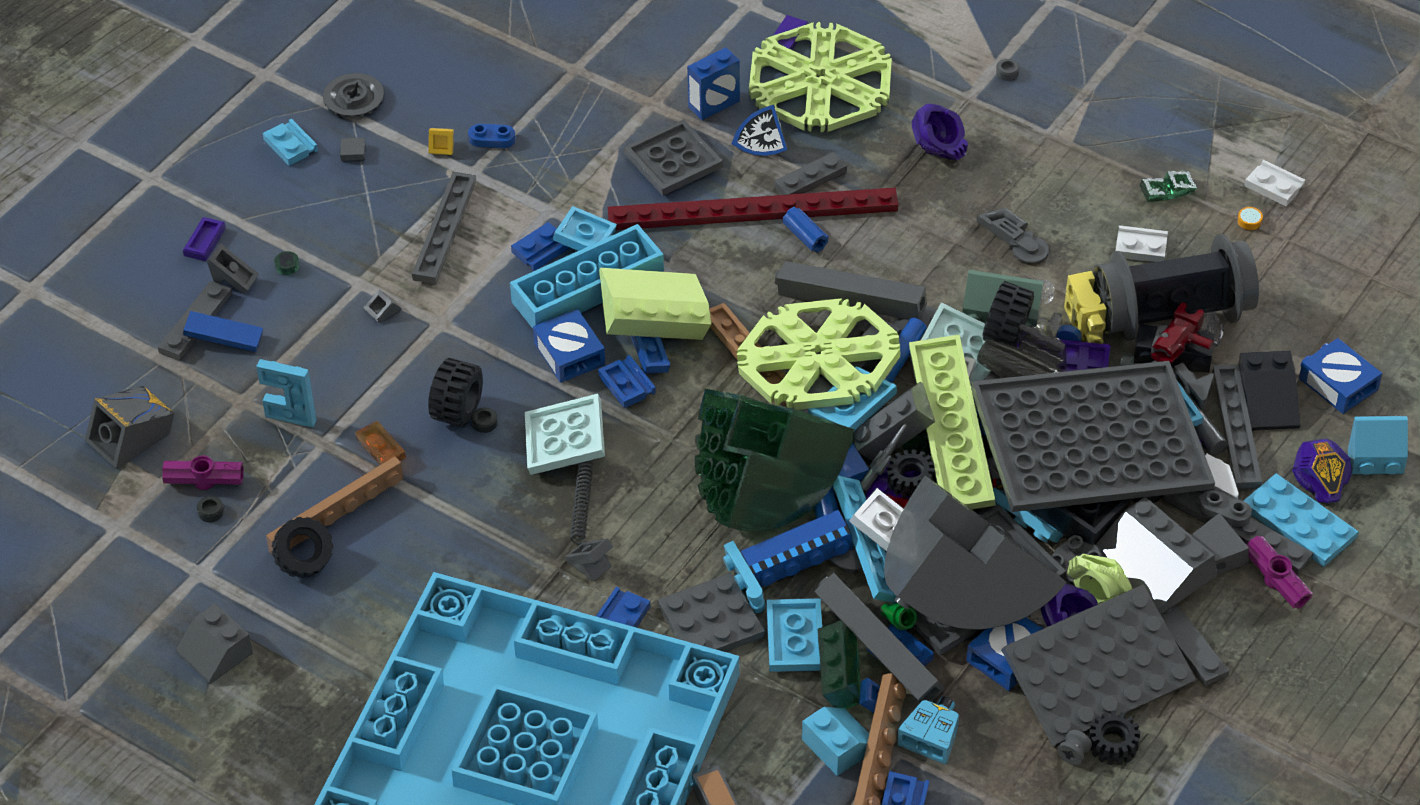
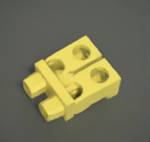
M1088 271L1068 275L1064 308L1072 326L1081 331L1082 342L1103 344V330H1105L1106 306L1104 303L1100 304L1099 295L1093 291L1095 282L1093 272Z

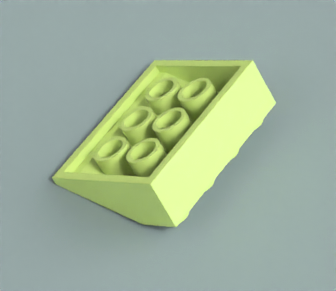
M600 268L607 334L703 340L711 326L709 303L696 274Z

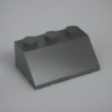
M922 382L917 383L873 414L852 433L858 453L872 461L880 451L884 452L904 423L908 427L893 451L935 423Z

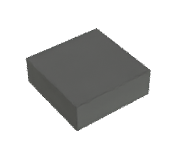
M341 138V161L365 160V138Z

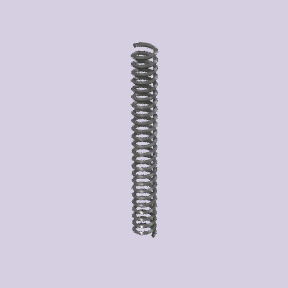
M594 459L585 461L583 464L582 462L578 463L570 540L575 544L583 542H575L573 538L583 540L586 537L585 530L587 529L586 522ZM574 535L583 536V538H576Z

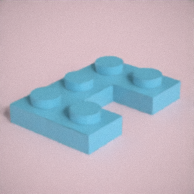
M260 359L256 366L259 384L282 388L285 395L284 397L281 395L265 394L262 400L265 417L313 428L317 419L309 370Z

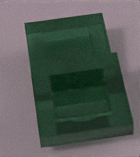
M1167 171L1164 178H1142L1139 185L1147 202L1178 198L1194 192L1197 188L1189 171Z

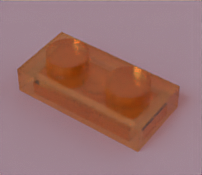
M378 421L355 432L356 439L379 465L394 456L399 461L406 458L402 447Z

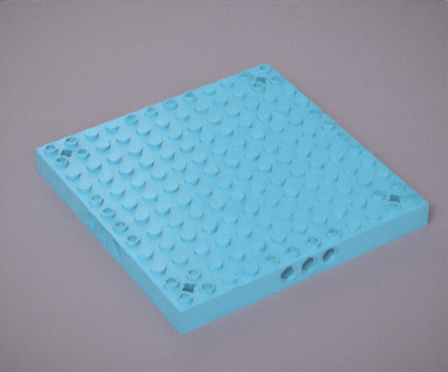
M433 572L314 805H685L693 787L692 774L699 772L740 676L739 656Z

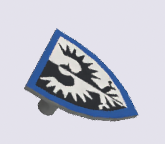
M775 105L762 108L746 118L736 131L731 144L753 155L767 156L787 151L788 147Z

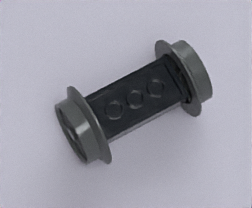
M1217 234L1215 236L1211 253L1129 266L1120 251H1114L1108 263L1096 264L1093 268V275L1095 277L1093 291L1099 295L1100 304L1104 303L1106 306V326L1103 331L1106 334L1121 332L1122 336L1128 341L1135 338L1138 324L1173 319L1174 312L1181 303L1187 304L1185 312L1188 314H1195L1200 309L1204 313L1222 311L1224 317L1230 323L1238 322L1243 311L1254 310L1258 304V273L1251 249L1245 241L1230 242L1224 234Z

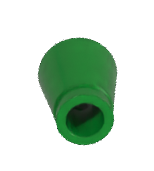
M887 602L881 607V615L899 630L909 629L916 623L917 614L911 606L907 610L899 603Z

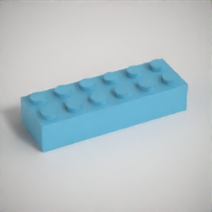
M637 224L511 281V301L533 328V326L541 322L551 320L564 313L576 309L582 313L603 303L600 268L664 272V256L661 250Z

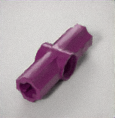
M204 455L197 456L192 461H165L162 467L163 483L194 484L196 488L201 490L210 489L215 484L241 485L244 479L243 462H214L210 457Z
M1256 536L1246 544L1249 548L1250 560L1264 574L1265 584L1272 589H1277L1293 609L1301 608L1312 598L1313 593L1292 570L1290 559L1279 555L1263 536Z

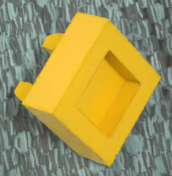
M430 128L428 153L452 155L454 150V129Z

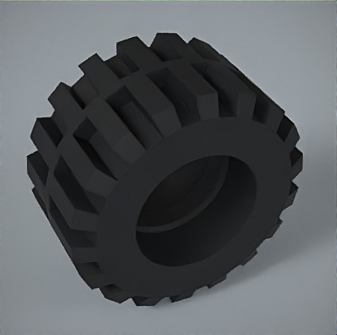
M1004 281L997 290L982 333L983 341L1012 351L1018 345L1034 301V291Z
M447 358L443 361L435 373L429 392L428 409L432 419L459 427H464L472 419V414L477 410L482 394L483 374L480 366L453 358Z

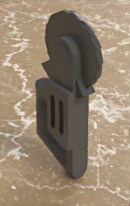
M1007 208L983 213L976 218L980 225L1010 245L1009 249H1012L1014 256L1019 261L1027 264H1036L1042 262L1048 256V244L1043 239L1033 236V231L1024 232L1028 223Z

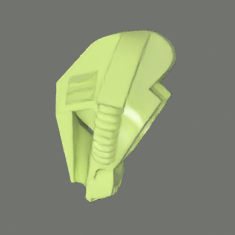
M1082 554L1069 561L1067 574L1074 578L1075 587L1087 590L1093 594L1098 604L1132 590L1124 569L1115 559Z

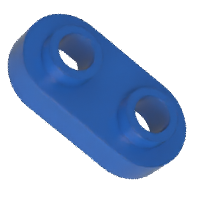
M475 124L468 130L469 142L476 147L508 148L516 141L515 130L508 125Z

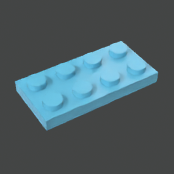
M1277 473L1244 500L1251 507V515L1273 531L1313 552L1312 559L1322 567L1334 559L1358 536L1359 531Z

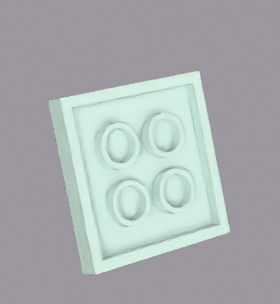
M943 303L938 307L921 339L928 340L960 335L964 357L976 360L970 385H972V381L984 380L990 374L1003 347L983 341L982 333L985 323Z
M598 394L525 412L527 468L530 475L605 457L602 407Z

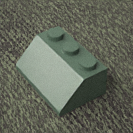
M969 270L962 313L985 323L997 290L1006 281L1034 291L1033 305L1022 335L1036 336L1040 319L1044 281Z

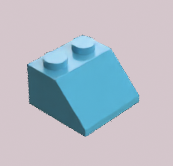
M1407 416L1354 418L1348 446L1352 474H1404L1408 458Z
M823 707L802 721L803 742L837 776L864 759L870 733L846 709Z

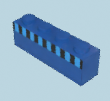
M839 510L741 550V554L759 585L763 587L769 586L787 576L795 575L799 571L813 565H819L834 556L843 555L853 549L854 545L851 532Z

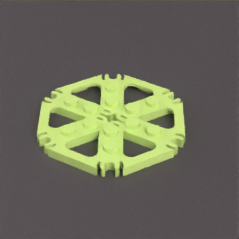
M813 22L768 37L766 41L763 40L761 42V49L755 48V52L752 55L749 95L751 100L756 98V107H759V110L774 104L778 118L805 131V124H807V129L811 132L812 127L818 125L821 127V132H824L825 125H828L829 132L876 116L877 113L881 112V104L887 105L890 95L892 58H890V54L885 55V47L881 46L879 42L837 23L835 30H833V23H829V27L823 29L820 22L816 24V29H814ZM797 36L795 42L804 39L812 42L810 58L778 44L777 41ZM839 41L847 42L862 49L861 51L834 59L835 44ZM765 66H771L788 74L766 83H760L761 69ZM871 71H877L881 74L880 89H875L854 79V77ZM807 94L806 111L801 117L794 116L776 106L780 102ZM831 94L859 107L860 110L841 118H832L829 115Z
M842 298L786 304L784 307L780 306L778 307L779 315H773L771 312L767 313L768 318L763 315L737 350L739 374L770 404L775 400V406H779L781 402L786 401L787 409L789 410L793 407L794 410L848 405L853 404L854 401L859 402L860 393L871 396V390L874 393L878 390L901 354L899 336L892 327L865 304L861 308V302H857L855 306L850 307L849 300L843 301ZM823 310H830L832 312L817 333L798 317V314L801 312L813 313ZM863 319L869 321L879 330V333L876 335L847 338L857 322ZM765 330H771L776 332L788 345L760 348L756 347L755 343ZM881 359L870 374L860 373L849 363ZM790 369L784 379L778 384H770L758 373ZM820 374L838 389L833 392L807 393Z

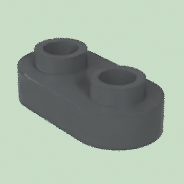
M1215 490L1206 491L1201 496L1199 507L1204 515L1213 518L1220 513L1227 523L1233 527H1243L1250 522L1252 510L1246 502Z

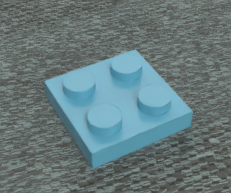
M572 206L555 231L553 240L579 251L612 236L617 224Z

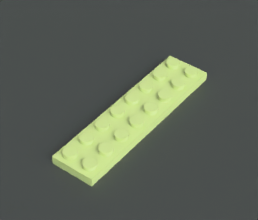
M960 335L909 342L916 383L922 382L924 384L935 419V423L926 428L932 461L934 462L937 484L952 494L963 505H967L971 509L995 506V496Z

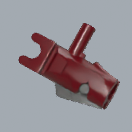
M1181 303L1174 312V318L1170 324L1158 326L1152 344L1151 357L1157 362L1169 361L1171 364L1183 353L1186 343H1193L1210 350L1213 340L1197 334L1203 324V310L1200 309L1195 314H1188L1185 312L1187 304Z

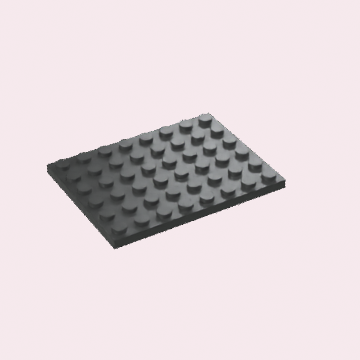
M1169 361L972 381L971 390L1011 512L1214 489L1215 480Z

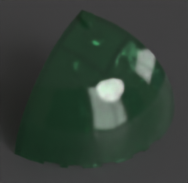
M705 389L698 420L702 421L701 433L695 436V443H697V449L699 450V455L695 456V472L701 477V482L698 484L701 499L706 500L708 505L706 509L709 513L715 515V520L728 528L741 531H766L787 525L809 512L828 493L836 481L848 450L852 445L854 429L793 408L767 404L739 394Z

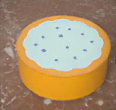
M1245 207L1239 211L1237 222L1243 229L1256 230L1262 224L1263 214L1257 208Z

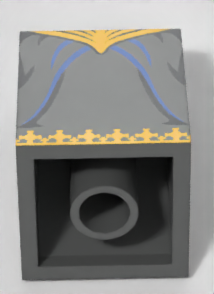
M144 386L95 398L85 441L112 466L119 468L169 435L175 413Z

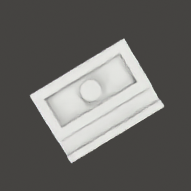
M1265 160L1245 180V187L1284 206H1287L1305 184V179Z
M1119 226L1116 251H1120L1125 259L1148 262L1164 261L1168 231Z

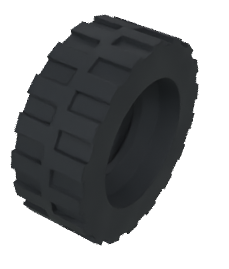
M311 517L291 519L276 532L275 538L272 541L271 547H273V550L271 552L275 558L274 562L281 568L282 572L288 573L291 577H311L321 571L332 557V536L328 533L325 525L323 526L320 524V521L313 520ZM306 535L313 540L315 552L310 559L299 560L291 554L290 542L295 536Z

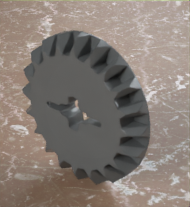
M350 73L339 76L332 80L323 92L324 104L329 112H334L335 116L342 115L343 118L351 116L353 119L355 116L363 118L365 113L371 115L373 110H378L379 105L383 104L384 97L382 84L376 78L362 73Z

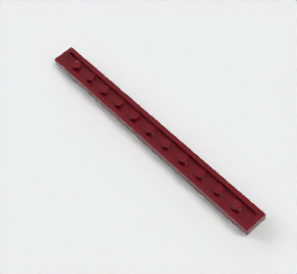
M896 187L609 206L608 221L617 224L615 230H626L637 224L641 228L776 220L783 219V216L792 207L800 208L808 217L898 211L899 204Z

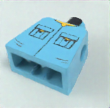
M945 696L941 697L937 704L927 700L922 701L898 730V746L946 765L958 730L959 714L953 711L955 707L954 701Z

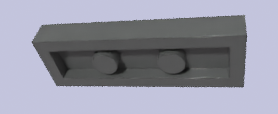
M832 152L774 180V187L781 195L804 194L847 173V165Z

